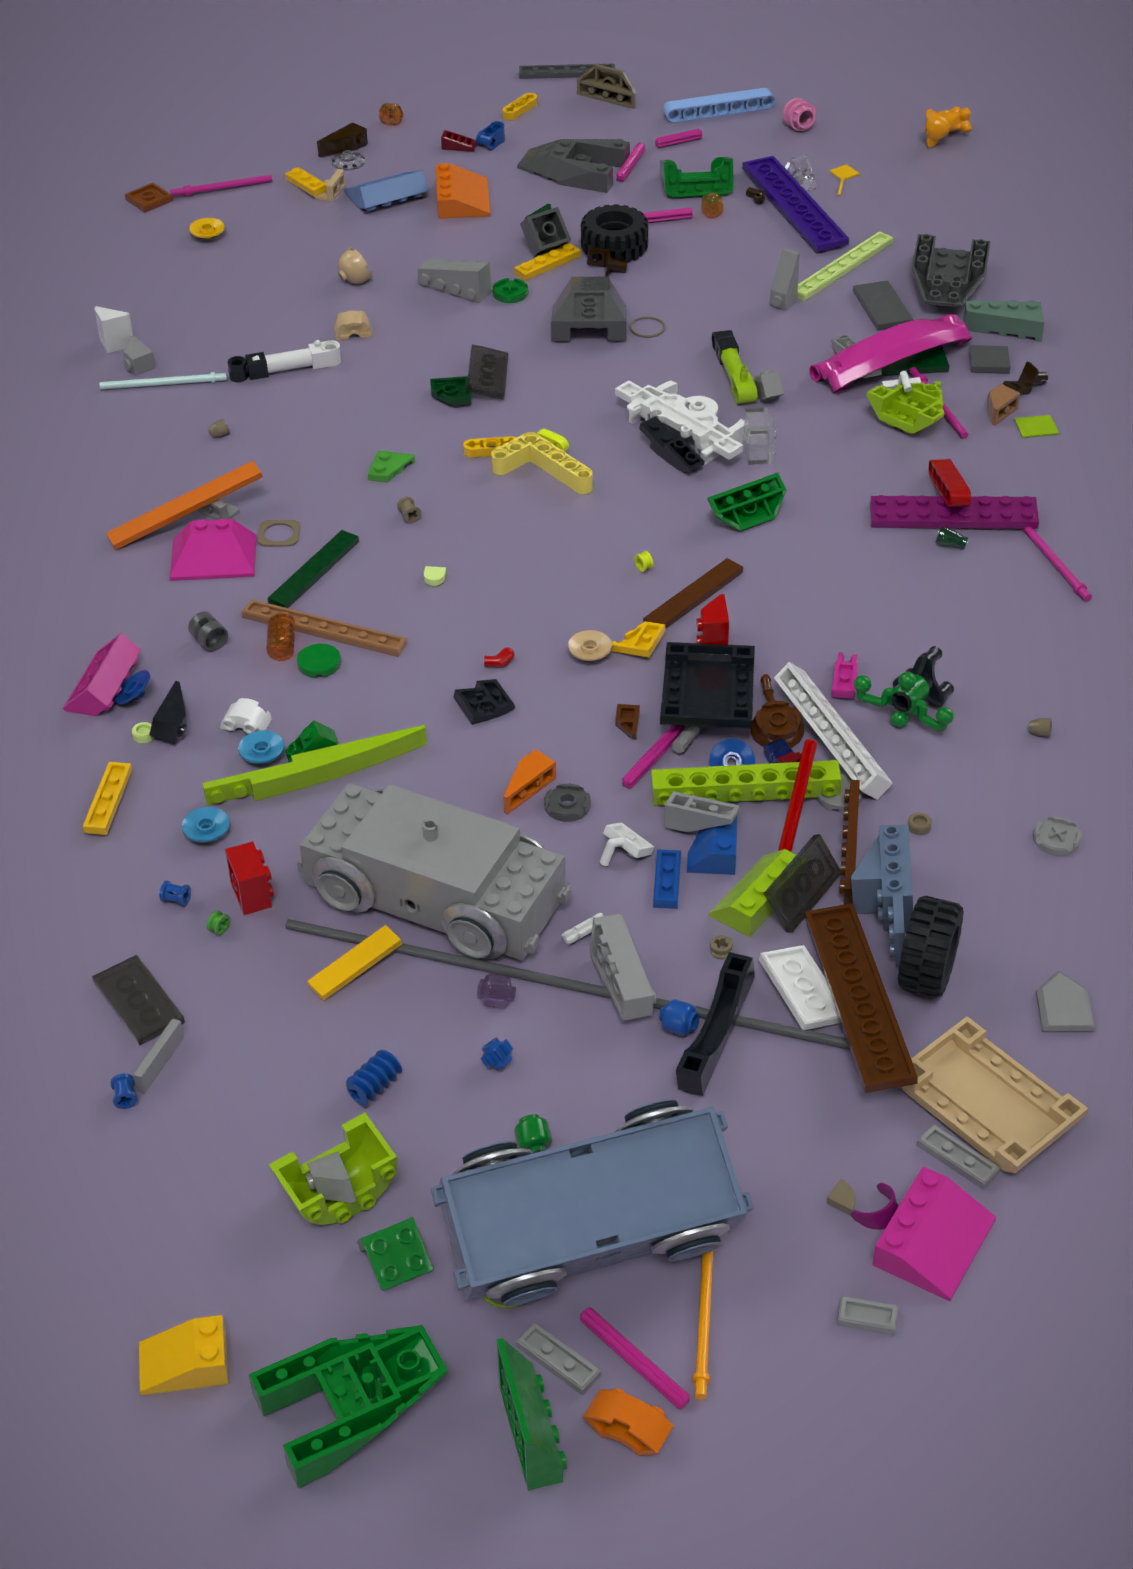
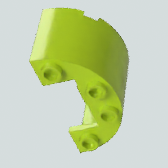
M365 1112L341 1125L345 1139L344 1142L304 1164H299V1160L293 1151L269 1164L270 1169L306 1221L318 1225L337 1222L340 1224L345 1223L361 1211L372 1208L376 1200L397 1173V1156ZM339 1152L356 1201L348 1203L325 1200L322 1193L318 1195L316 1189L310 1190L306 1175L310 1173L307 1163Z

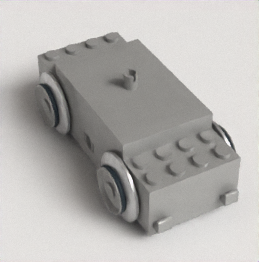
M348 783L300 844L301 859L298 862V871L304 874L305 884L317 887L318 893L331 906L339 910L356 913L367 911L370 907L446 933L454 947L474 958L494 959L505 954L523 961L527 953L533 954L538 947L539 935L560 903L566 904L572 895V886L568 884L566 887L565 856L546 850L536 839L520 834L519 827L391 784L386 789L372 791Z

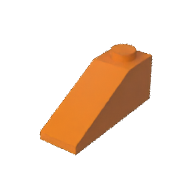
M537 749L525 755L519 761L504 793V812L509 814L556 779V762Z

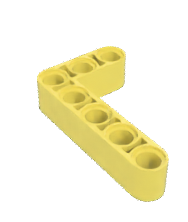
M527 432L491 452L492 472L496 475L507 474L531 461L579 494H589L593 490L592 470L537 433Z

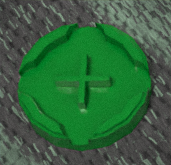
M504 278L494 283L492 294L500 302L517 303L527 298L529 294L528 284L518 278H514V281Z
M317 643L303 648L297 656L299 671L309 677L316 678V675L327 677L335 673L340 667V653L334 646L329 644Z

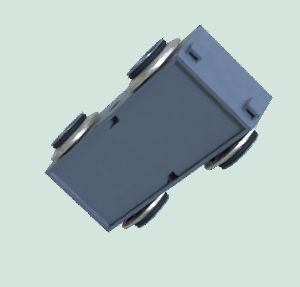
M661 1100L628 1112L624 1116L626 1123L621 1125L616 1132L533 1154L531 1149L518 1148L516 1142L513 1141L490 1144L467 1153L462 1158L464 1165L458 1167L453 1172V1175L441 1177L438 1186L431 1187L435 1207L441 1204L458 1270L454 1271L453 1275L457 1290L464 1289L467 1301L487 1296L489 1299H501L503 1306H515L555 1293L558 1290L556 1282L566 1277L651 1254H666L668 1261L673 1262L699 1256L722 1245L720 1237L730 1229L736 1228L746 1217L747 1213L754 1209L750 1193L745 1192L741 1194L722 1134L728 1128L724 1112L716 1113L714 1106L693 1112L692 1107L678 1106L677 1100Z

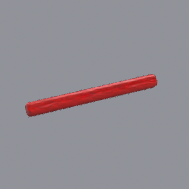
M806 739L804 742L778 851L786 849L792 852L817 748V741Z

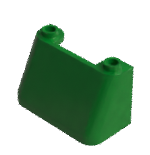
M725 156L713 159L711 171L691 173H682V170L677 169L676 163L672 160H660V171L664 189L670 197L722 195L730 193L733 189V158Z

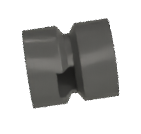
M209 612L197 613L189 622V632L207 650L216 651L226 643L228 631Z

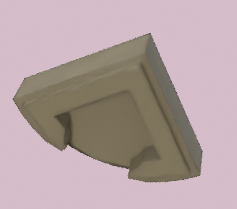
M840 1179L828 1196L827 1204L851 1215L855 1206L853 1189L847 1182Z

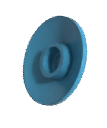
M266 730L255 731L241 739L238 751L240 756L250 763H268L277 759L283 753L284 741L275 732Z
M215 807L198 808L185 816L182 821V831L192 841L211 842L219 839L228 831L230 825L229 817L223 810Z

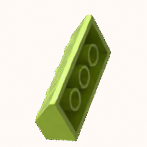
M786 849L764 855L709 912V916L751 937L804 880L805 859Z

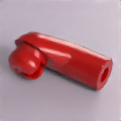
M506 647L496 656H485L484 666L505 667L513 660L515 653L513 649Z

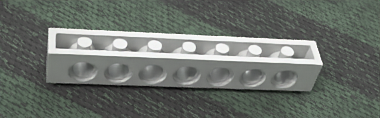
M788 662L774 679L851 779L860 780L859 789L861 792L878 800L893 782L807 673Z

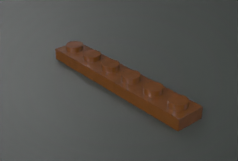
M850 780V789H845L844 803H849V807H844L843 821H848V825H843L842 839H847V843H842L841 857H846V861H841L840 876H845V880H840L839 894H844V904L853 903L851 876L856 869L860 780Z

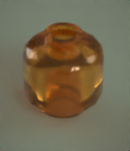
M384 103L379 109L380 121L387 125L399 124L403 118L401 106L396 103Z
M712 192L703 197L701 208L704 215L710 218L721 215L724 203L719 194Z

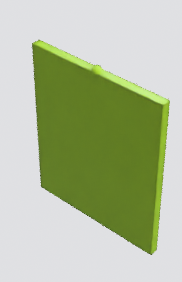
M1051 415L1014 418L1022 438L1059 434Z

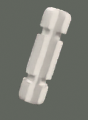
M598 913L562 933V939L565 944L570 945L592 933L593 918L604 915Z

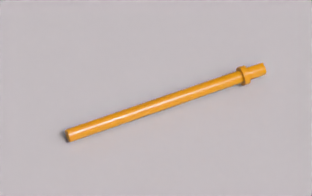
M713 1250L702 1254L696 1372L693 1374L692 1380L695 1384V1398L698 1400L706 1399L707 1385L710 1384L708 1354Z

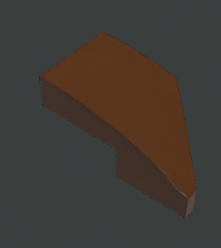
M617 704L615 726L633 739L637 737L640 705Z

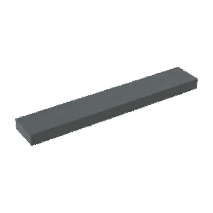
M614 63L598 64L615 69ZM595 64L519 66V79L576 78L583 75Z

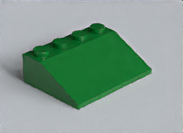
M503 1338L496 1339L499 1388L527 1489L529 1491L563 1482V1470L567 1469V1462L564 1451L558 1452L556 1443L560 1442L556 1425H550L549 1417H552L549 1400H543L541 1392L545 1391L541 1374L536 1375L533 1364Z

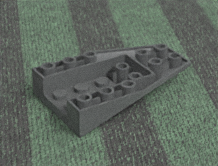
M918 234L912 271L924 304L962 308L965 301L969 299L986 276L990 241L972 239L971 251L935 248L936 236Z
M571 277L552 308V341H570L571 328H608V341L618 342L626 340V305L609 277Z

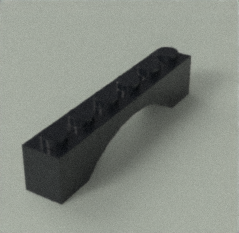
M728 953L720 971L715 995L705 1023L695 1041L684 1051L676 1068L678 1090L704 1095L754 981L755 971L752 957Z

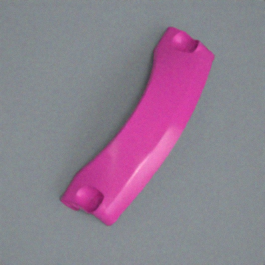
M948 314L937 319L913 320L876 333L840 351L827 360L811 365L809 373L815 382L822 379L829 380L834 393H837L849 387L850 382L906 357L951 342L961 346L969 342L972 337L965 322H960L957 315Z

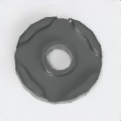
M571 783L557 785L556 789L547 791L544 797L545 811L550 817L558 821L572 822L582 819L591 808L590 795L579 785ZM564 801H572V803H569V804H565V803H563V802H564Z

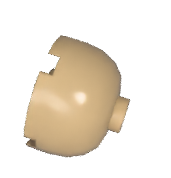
M350 247L338 260V268L340 270L338 274L343 281L347 280L355 285L362 284L372 277L371 270L367 271L366 266L368 264L356 249L352 251L353 247Z

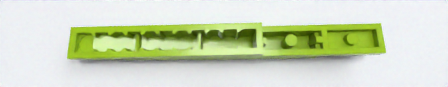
M425 724L291 755L292 762L204 782L202 786L206 805L253 795L254 801L317 785L374 766L426 745Z

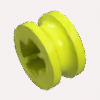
M647 551L634 556L635 565L640 572L653 568V559Z

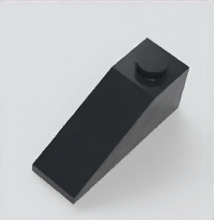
M174 682L153 717L149 733L150 736L174 745L179 737L183 738L187 729V725L184 724L186 711L180 682Z

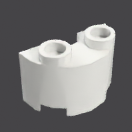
M240 698L237 702L230 705L221 721L220 729L235 732L236 728H243L244 732L249 734L255 731L266 730L272 718L269 711L265 712L257 706L259 702L249 698Z

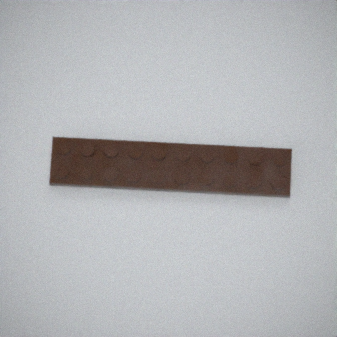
M850 903L805 911V920L865 1093L918 1084L916 1070L854 904Z

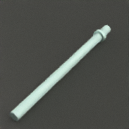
M211 372V374L100 382V390L200 382L216 383V381H227V374Z

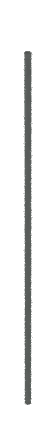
M287 919L285 926L286 929L356 944L369 937ZM403 943L393 951L611 998L607 988L600 985ZM656 998V1004H653V1007L661 1009L670 1000ZM695 1006L700 1018L706 1019L710 1009ZM738 1015L734 1024L850 1050L847 1038L802 1030L801 1028Z

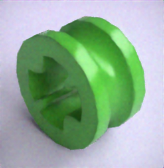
M218 910L214 911L208 919L207 929L215 932L217 935L224 934L230 925V916Z

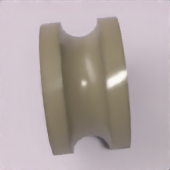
M722 935L714 937L710 942L711 955L716 959H726L728 953L733 952L732 940Z

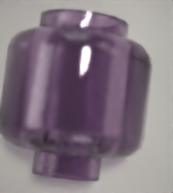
M488 974L479 981L477 998L481 999L483 1006L504 1009L509 1001H514L516 987L512 986L511 979L508 976Z

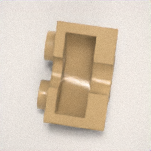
M350 310L337 315L334 323L336 340L349 339L352 334H358L360 338L373 337L371 324L365 312Z

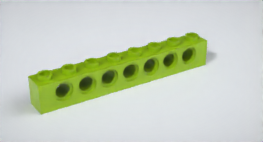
M813 761L805 798H817L818 795L826 797L840 795L841 774L839 761ZM800 762L651 770L653 806L665 805L673 791L721 802L791 799Z

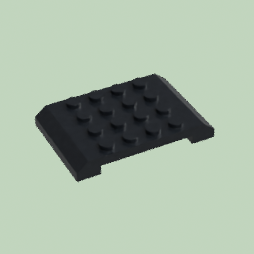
M667 642L660 725L752 729L755 646Z

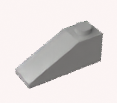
M787 248L782 249L770 291V306L786 311L797 302L800 253Z
M673 791L665 803V827L678 831L692 832L732 824L740 811V806Z

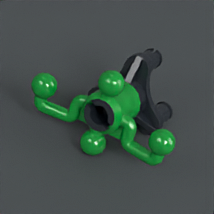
M932 646L926 653H922L917 658L914 667L907 669L906 672L899 675L893 681V688L884 689L881 697L866 693L872 686L869 677L861 675L854 681V688L857 690V697L860 701L881 707L887 704L894 706L897 711L892 713L891 722L895 727L902 728L907 725L909 721L907 713L917 715L923 724L937 731H944L954 719V713L948 707H942L937 711V720L927 716L928 706L925 701L938 708L943 706L947 701V697L954 692L952 683L944 681L940 686L937 683L934 668L936 661L942 657V650L939 647L936 649V646Z

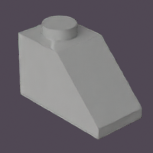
M131 336L123 351L125 358L123 363L125 368L136 376L155 368L153 352L137 337Z
M339 1152L307 1163L310 1173L306 1175L310 1190L316 1189L318 1195L322 1193L325 1200L348 1203L356 1201Z

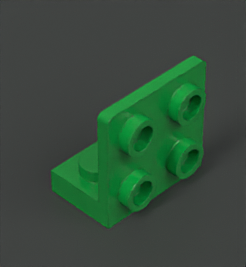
M413 1217L369 1234L357 1241L360 1251H366L382 1291L433 1270L432 1263Z

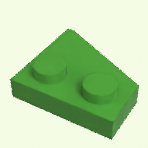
M378 450L369 469L368 480L388 483L395 475L404 471L405 465L408 463L413 465L415 463V455Z

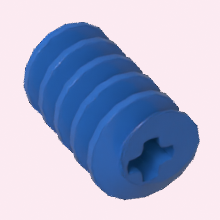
M386 1050L377 1051L373 1057L369 1058L367 1063H364L360 1069L347 1078L346 1087L350 1096L360 1106L366 1107L369 1104L368 1099L374 1100L376 1097L375 1093H382V1086L388 1087L390 1085L389 1080L395 1081L397 1079L396 1072L402 1073L401 1064L392 1053Z

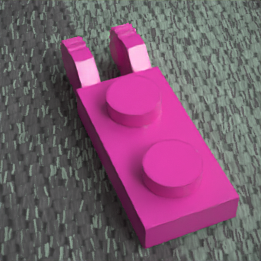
M838 652V660L835 662L832 697L854 699V681L857 676L858 663H856L857 654H852L850 662H844L843 653Z

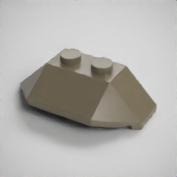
M595 64L577 79V95L635 109L636 93L625 71Z

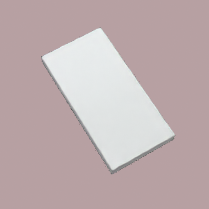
M804 945L760 953L758 960L802 1030L841 1023L826 978Z

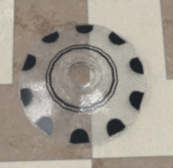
M350 150L339 153L332 158V165L337 169L355 170L365 164V157L362 154Z

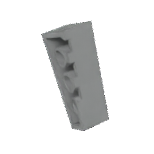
M429 258L417 268L419 285L477 303H481L491 294L490 261L481 263L477 262V260L462 262V260L457 259L449 261L448 259Z
M622 913L593 918L591 959L622 1019L629 1020L651 1016L653 1004H656V994L650 987Z

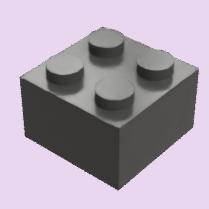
M558 207L528 216L520 223L533 257L555 250L571 241Z

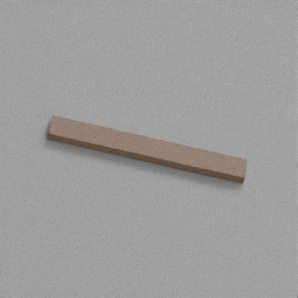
M253 599L249 601L241 612L242 618L396 657L400 656L407 645V638Z

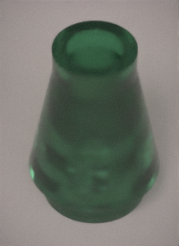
M941 526L936 543H939L940 546L965 549L968 537L961 535L948 526L946 528Z

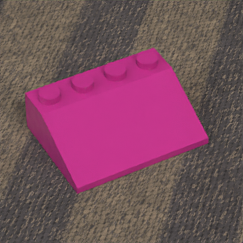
M923 1166L876 1243L873 1266L945 1300L951 1301L996 1221V1216L950 1178Z

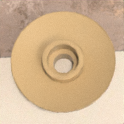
M586 630L578 632L570 638L568 649L578 659L594 661L606 657L611 652L612 641L602 632Z

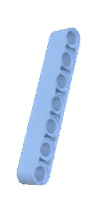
M758 88L669 101L664 104L663 112L670 122L675 123L769 109L774 106L776 100L768 88Z

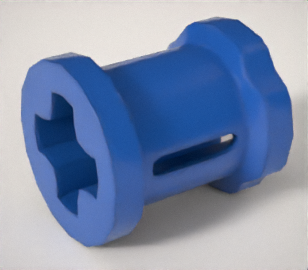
M166 880L160 888V901H172L179 903L180 906H186L190 900L191 887L186 884L183 886L174 885Z
M118 1074L111 1079V1088L115 1093L113 1103L117 1108H131L137 1102V1096L133 1092L135 1082L130 1074Z

